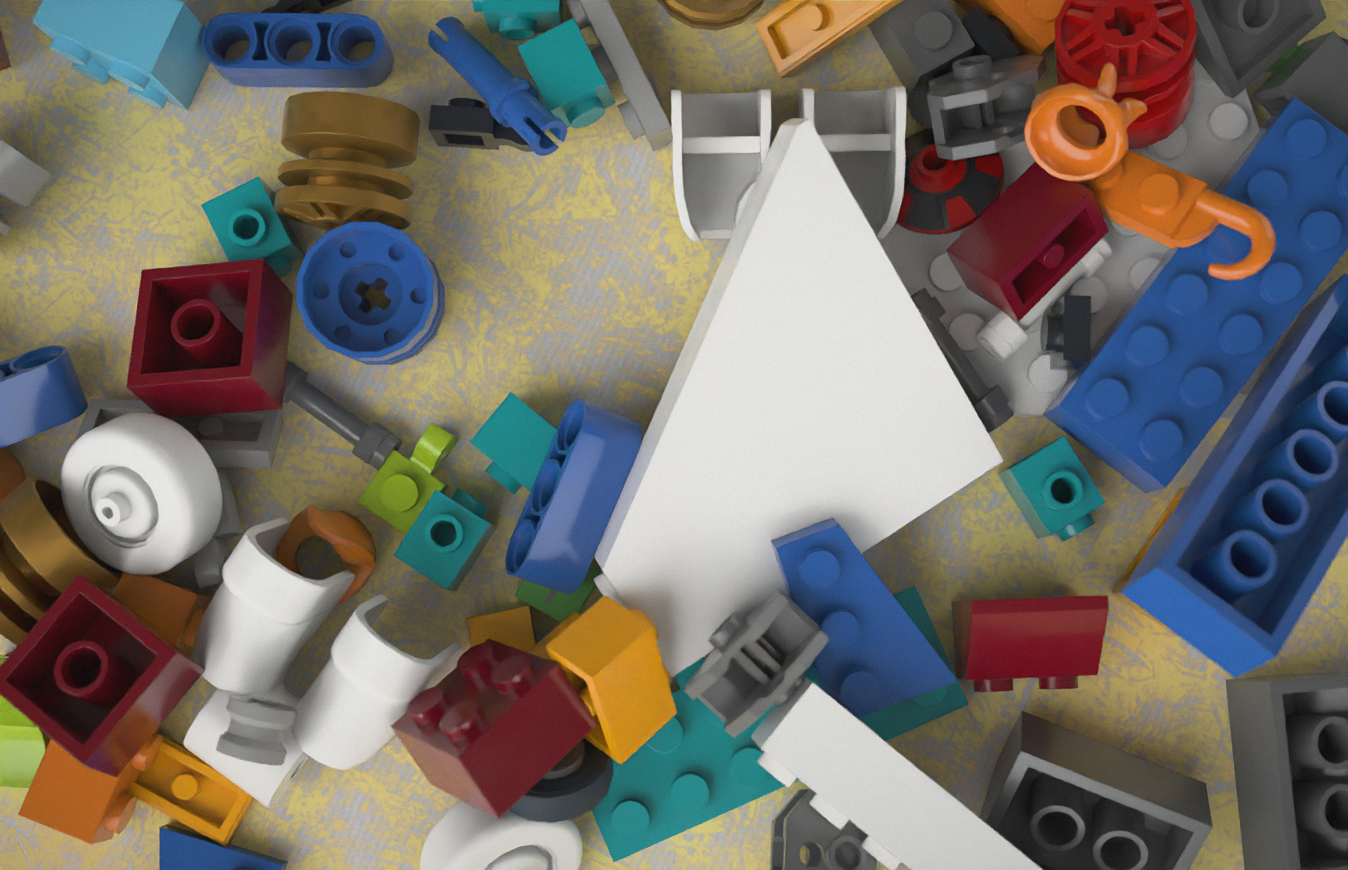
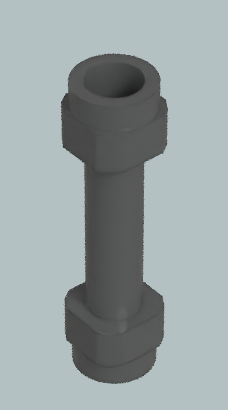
M925 287L920 289L910 297L985 429L990 433L1014 415L1013 410L1008 405L1010 400L999 385L988 388L939 319L946 313L943 306L935 296L931 297Z
M287 359L283 403L287 404L290 400L354 445L352 453L379 471L392 450L399 451L402 441L379 423L373 422L371 425H368L306 381L308 373Z

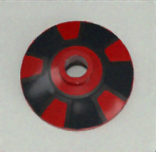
M933 128L919 131L905 139L904 193L895 223L907 230L928 235L948 234L973 224L999 198L1002 192L1004 167L999 152L959 160H949L937 156ZM944 166L939 170H931L935 167Z

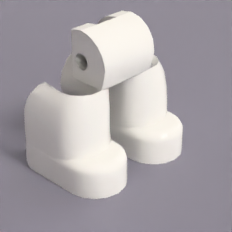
M894 86L875 91L814 92L813 88L799 90L798 118L810 119L878 239L883 240L897 220L904 193L905 86ZM760 89L757 92L722 94L681 93V90H671L674 192L681 225L692 243L701 241V239H731L770 151L771 90Z
M284 517L250 527L223 566L222 576L224 581L202 617L194 638L193 660L205 669L202 674L203 678L214 685L217 690L197 715L183 741L184 747L267 808L272 807L282 798L310 756L324 765L340 770L350 769L370 760L397 736L391 725L407 712V707L411 700L420 692L435 687L446 675L463 650L461 645L454 642L434 658L423 660L406 654L392 646L371 628L389 602L388 598L379 594L358 605L335 639L331 648L332 656L304 696L301 699L295 697L283 686L289 667L301 648L311 642L327 616L338 604L353 582L355 574L346 569L324 580H312L290 571L271 558L283 535L291 525V522ZM230 695H245L267 699L291 706L297 710L295 722L292 726L285 729L282 744L287 750L283 765L272 766L247 762L216 751L219 735L228 730L231 716L226 709Z

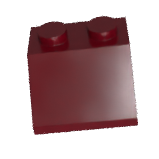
M1108 595L952 601L956 677L962 680H973L974 692L1013 691L1014 678H1038L1039 689L1044 690L1078 688V676L1098 675L1109 611Z

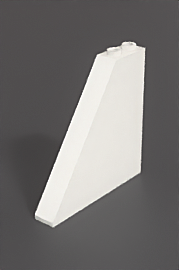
M791 118L780 125L646 431L634 464L594 555L603 573L593 580L602 595L607 596L623 607L626 606L628 610L636 608L642 611L653 622L659 634L657 645L662 662L672 677L715 648L708 642V639L733 612L736 611L744 618L754 607L761 604L778 588L789 597L771 540L834 518L862 554L1004 461L810 119Z

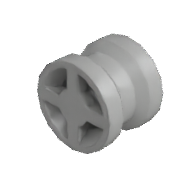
M230 695L226 709L231 716L228 730L219 735L216 751L247 762L272 766L283 765L287 750L282 744L285 729L294 724L297 710L291 706L267 699L245 695Z

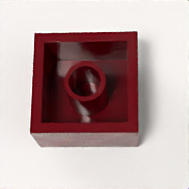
M264 259L142 270L126 387L156 414L166 418L282 409L293 293Z
M78 574L0 666V695L83 766L117 778L203 674L205 669L111 592Z
M487 639L484 643L477 644L464 652L457 661V667L435 687L420 692L411 700L407 707V712L392 724L391 728L431 785L500 819L575 747L597 723L559 663Z

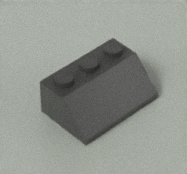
M1348 672L1281 674L1225 679L1244 870H1348Z
M1021 711L996 762L979 816L982 821L1043 870H1189L1213 828L1206 783L1025 711Z

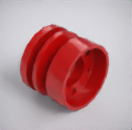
M1066 0L1054 22L1057 85L1076 83L1090 89H1096L1104 65L1108 63L1113 64L1117 73V85L1112 100L1118 105L1126 98H1134L1147 105V112L1138 116L1126 129L1128 150L1142 149L1166 139L1184 123L1193 103V63L1196 54L1197 30L1195 9L1189 0ZM1075 105L1080 117L1086 122L1093 123L1099 129V137L1106 139L1105 125L1100 117L1086 107Z

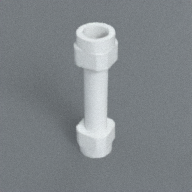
M1102 238L1019 322L1000 311L976 335L980 345L996 360L1004 362L1028 339L1025 331L1080 277L1088 279L1112 255L1110 246Z

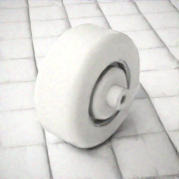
M134 412L112 419L79 437L69 449L62 466L61 496L71 526L83 544L96 557L117 570L134 575H154L165 572L200 551L208 544L218 528L222 513V490L215 466L204 447L188 430L164 416L148 412Z
M460 800L445 812L430 831L421 852L420 870H579L583 855V842L581 834L572 819L555 823L529 821L509 810L500 819H497Z

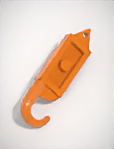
M1098 137L1096 145L1102 144L1105 139ZM1128 150L1109 172L1088 181L1077 182L1092 191L1104 218L1172 249L1197 244L1209 236L1219 224L1248 236L1252 242L1250 253L1243 260L1234 264L1212 263L1209 265L1208 272L1214 277L1224 280H1237L1256 274L1269 262L1275 250L1276 233L1269 219L1257 209L1209 189L1208 183L1131 150Z

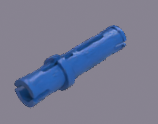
M445 17L438 21L435 25L449 37V41L446 43L431 29L428 37L429 46L435 53L440 54L489 104L490 114L504 127H512L537 155L545 156L556 151L559 147L544 131L549 130L560 141L564 142L567 135V126L538 100L536 88L524 78H515L464 27L458 18Z

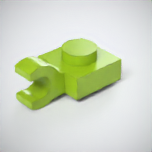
M431 423L419 439L411 458H408L398 450H392L357 502L406 536L435 489L442 493H445L449 485L434 475L459 439L440 425Z

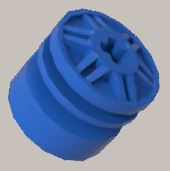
M349 222L326 232L306 252L296 277L297 306L307 329L326 348L367 365H395L418 355L436 337L445 315V286L436 265L403 231L380 222ZM388 284L385 289V295L392 300L390 306L385 311L379 307H374L368 314L371 303L364 298L366 292L370 288L380 291Z

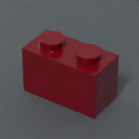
M1035 161L1015 182L1007 187L1004 193L973 224L961 233L946 249V252L967 289L1019 322L1109 232V229L1090 189L1075 181H1066L1050 175Z

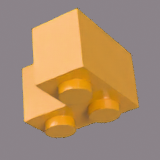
M604 595L582 615L573 612L532 647L528 653L559 663L597 723L584 738L622 765L675 716L677 710L669 686L671 676L662 662L657 645L659 634L655 625L642 611L636 608L627 610Z

